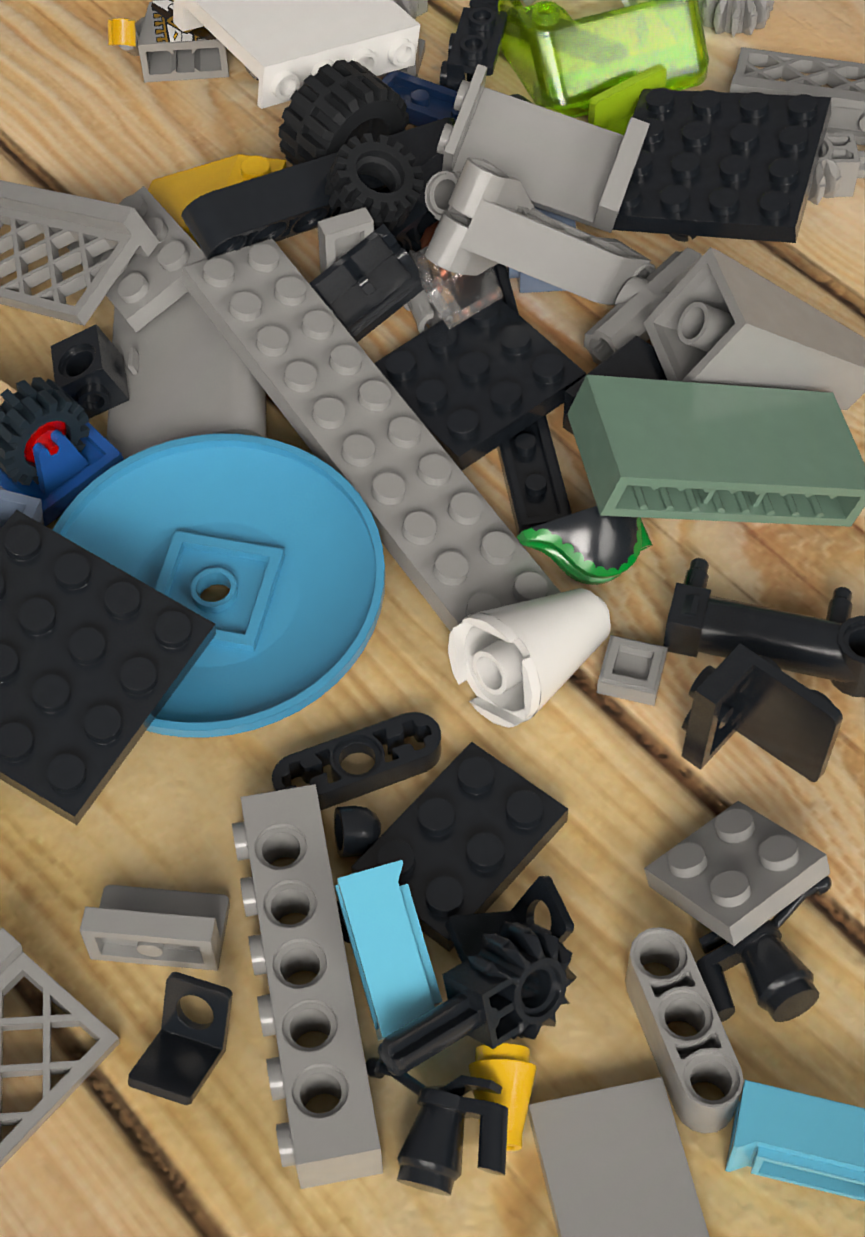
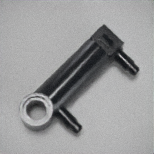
M695 558L691 561L684 583H676L663 644L664 647H668V652L696 658L698 652L726 658L741 643L757 655H763L773 660L781 670L829 679L842 693L852 697L865 698V616L851 618L852 592L848 588L838 587L834 590L833 597L829 602L827 617L823 619L710 596L711 590L706 589L709 578L707 574L708 562L703 558Z

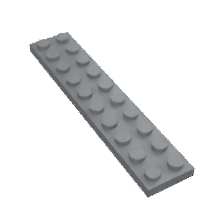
M272 238L243 247L238 251L234 250L212 259H206L183 267L182 284L312 453L333 467L360 494L377 525L382 544L450 632L453 627L461 624L462 620L472 613L561 593Z

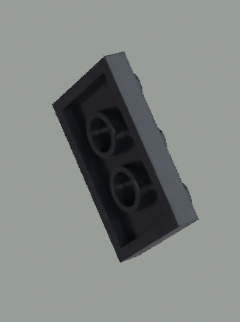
M471 742L351 866L352 874L402 860L403 866L398 883L399 886L405 884L409 886L422 932L450 952L454 945L445 926L449 918L456 915L485 913L567 822L568 808Z

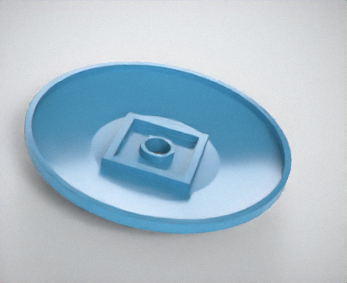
M206 434L171 440L147 448L112 466L93 480L71 502L53 528V531L216 625V635L146 730L149 732L191 738L234 735L270 725L302 710L337 684L351 669L369 642L381 613L386 576L384 554L379 531L369 508L354 487L333 467L298 447L278 440L244 434ZM212 585H224L230 589L225 598L216 602H208L200 598L201 593Z

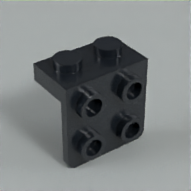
M741 643L716 669L709 665L697 676L689 691V696L693 698L692 708L682 724V729L686 731L681 757L701 770L737 731L811 782H816L824 774L843 720L841 711L834 706L826 695L817 690L807 688L784 673L773 660L763 655H757Z

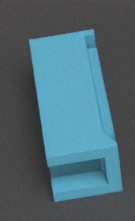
M402 860L337 878L338 884L334 886L378 1041L435 1008V1005L443 1002L408 884L399 886L398 883L403 866Z
M744 1080L741 1099L738 1101L735 1110L725 1171L731 1172L749 1166L752 1167L751 1174L865 1202V1108Z

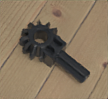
M504 921L499 928L498 934L483 933V949L478 955L467 956L468 959L442 974L448 1000L385 1037L378 1047L380 1059L385 1063L392 1075L402 1076L466 1035L491 1049L496 1048L510 1038L515 1039L517 1036L535 1040L541 1026L555 1027V1012L560 1005L570 1004L565 993L566 987L577 978L568 967L573 953L566 949L563 943L559 942V938L551 935L552 932L534 923L529 925L526 923L520 924L518 922L510 923Z

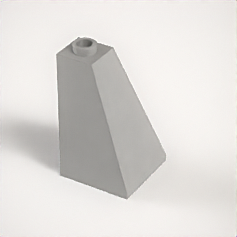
M711 247L644 321V326L668 381L833 392L841 410H848L865 393L864 337Z

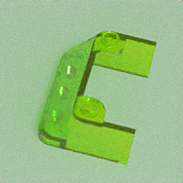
M498 0V11H504L508 14L507 26L500 50L534 103L538 106L573 118L588 115L589 101L593 96L658 63L667 68L665 88L670 90H684L702 84L707 78L709 55L698 0H651L572 20L564 8L551 1H541L535 5L524 7L520 0Z

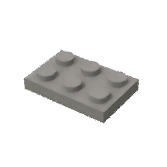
M144 186L133 195L124 198L119 204L134 207L159 240V243L149 257L134 254L106 294L136 333L189 292L182 284L183 267L207 259L197 244ZM78 241L67 246L70 251L80 247ZM114 249L94 257V265L108 259Z

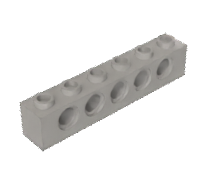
M316 784L240 797L244 821L232 823L238 861L250 859L252 877L240 879L246 917L258 915L261 934L248 936L254 975L267 974L270 994L257 996L263 1037L276 1035L279 1057L266 1059L272 1100L286 1098L289 1122L276 1124L282 1168L296 1165L301 1189L382 1174L381 1147ZM283 857L296 859L292 864L284 867L271 865L272 862ZM290 913L306 915L305 919L296 924L288 925L279 922L283 916ZM299 971H311L317 974L315 979L303 985H296L287 981L291 975ZM310 1031H319L328 1036L325 1042L312 1048L302 1047L296 1043L301 1035ZM320 1094H330L340 1100L334 1109L326 1113H313L305 1108L310 1099Z

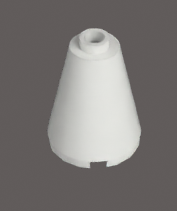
M579 588L472 613L465 617L461 624L453 627L449 634L448 655L453 675L458 685L467 680L477 696L469 701L477 712L494 724L508 728L517 726L522 722L530 720L608 637L611 628L609 609L600 597L587 589Z

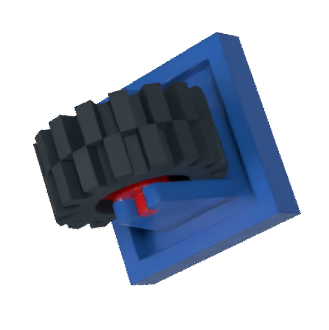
M34 377L31 385L25 380L16 383V393L13 394L7 388L0 394L5 400L0 405V489L41 499L44 526H47L60 517L77 495L93 480L112 466L123 461L124 458L89 423L88 415L83 411L84 409L58 384L50 379H47L45 382L41 377Z

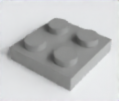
M740 801L731 805L644 868L650 888L733 946L830 874L827 855Z

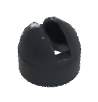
M356 805L336 807L334 812V835L339 856L363 855L381 835V822L376 813L367 807Z

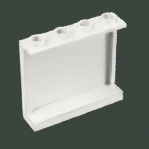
M174 0L173 23L182 32L204 26L259 79L257 106L261 109L291 101L290 98L295 90L298 91L304 85L303 81L310 74L314 76L318 73L319 68L326 64L332 67L337 60H345L348 63L351 60L359 62L376 76L415 65L420 24L393 0Z

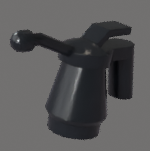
M826 876L735 946L727 943L725 939L713 931L698 939L704 954L710 953L700 958L696 965L721 1022L726 1021L735 1013V1006L724 971L739 963L744 964L758 1005L768 1011L775 1022L794 1019L808 1011L816 1003L820 993L813 984L814 974L781 941L782 934L779 928L807 897L815 893L822 895L831 888L832 881L829 876Z
M371 1057L366 1061L368 1076L379 1079L383 1078L384 1075L391 1076L419 1096L417 1104L421 1106L420 1111L397 1157L400 1169L396 1181L423 1191L450 1196L454 1181L462 1173L465 1118L480 1119L477 1168L492 1174L505 1176L508 1108L490 1101L462 1097L471 1090L501 1095L502 1086L492 1080L460 1075L445 1086L426 1087L407 1072L402 1076L392 1075L385 1063L378 1057Z

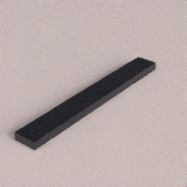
M498 263L491 267L489 272L471 276L470 279L466 280L459 278V275L455 273L462 306L490 290L519 315L506 266ZM545 415L512 438L502 440L501 444L497 447L518 535L526 529L572 514Z

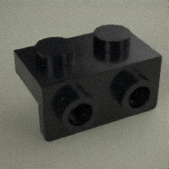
M486 7L463 8L456 33H451L448 61L442 62L440 71L441 86L458 91L462 80L471 82L478 64L487 67L486 76L493 75L507 26V12L495 11Z

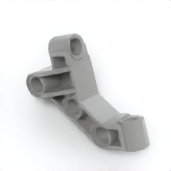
M468 157L462 172H438L430 178L426 185L425 203L428 210L439 223L425 252V257L447 271L460 275L477 276L499 263L593 302L615 305L619 292L629 279L634 276L646 279L656 270L655 265L650 263V259L617 239L595 237L534 208L520 180L510 177L485 159Z

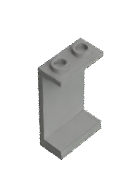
M478 64L471 82L462 80L454 103V110L459 111L455 124L446 123L440 136L437 153L444 155L442 171L462 172L468 157L485 159L510 177L520 180L534 207L611 233L650 123L631 117L625 134L621 135L486 88L487 67Z

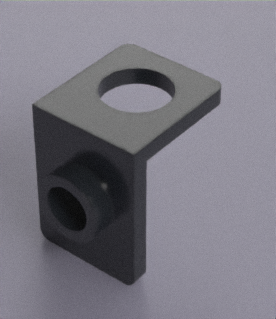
M539 876L510 911L451 916L445 926L461 963L468 959L467 956L478 955L483 949V933L498 934L499 928L504 921L532 925L534 923V911L539 901H543L549 909L551 935L559 938V942L563 943L573 932L574 923L550 876Z
M172 972L166 980L161 1030L129 1073L128 1085L183 1105L191 1104L226 1052L232 991L229 988L179 972ZM193 995L205 1000L213 1011V1021L208 1024H199L190 1020L181 1009V998Z

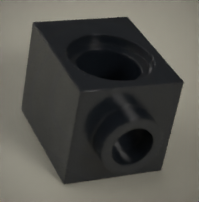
M97 324L51 345L55 383L84 409L83 411L88 415L89 419L129 401L123 356Z

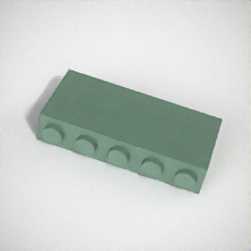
M586 375L567 413L600 516L851 527L865 507V463L833 392Z

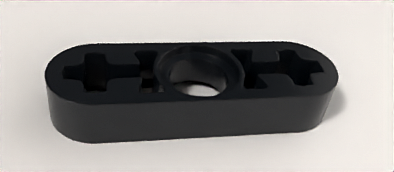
M409 712L290 754L281 759L273 770V789L278 791L296 788L295 785H292L291 780L302 777L306 784H316L321 811L431 770L441 757L440 727L432 717L424 713ZM414 736L418 743L424 742V748L414 750L411 744H404V739ZM382 745H387L388 755L392 754L393 761L385 762V752ZM354 753L367 754L375 761L374 766L368 772L358 775L346 772L341 767V763L347 756ZM326 765L331 766L333 783H328L327 772L323 773V767Z

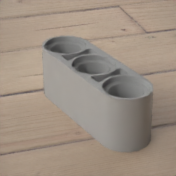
M662 927L649 928L639 933L632 942L625 978L627 993L660 1075L663 1078L672 1105L681 1122L693 1131L704 1134L715 1133L725 1128L734 1116L744 1082L742 1069L689 946L683 937L673 930ZM656 962L668 967L672 973L665 976H657L646 971L643 966L647 963ZM673 1021H683L693 1026L698 1034L689 1037L679 1036L673 1033L667 1024ZM697 1082L712 1083L720 1088L725 1097L712 1101L704 1099L696 1094L692 1085Z

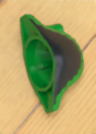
M597 506L526 529L516 536L523 546L544 553L566 575L575 581L588 585H600L614 580L635 563L640 551L653 545L640 517L600 516Z

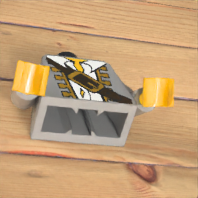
M153 0L149 2L145 17L140 18L136 23L135 19H108V45H119V47L131 55L140 56L144 83L229 77L227 48L204 26L182 32L173 23L174 0Z

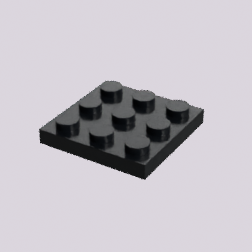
M490 290L374 363L461 471L497 448L502 440L512 438L562 405L565 400V391L586 375L585 371Z

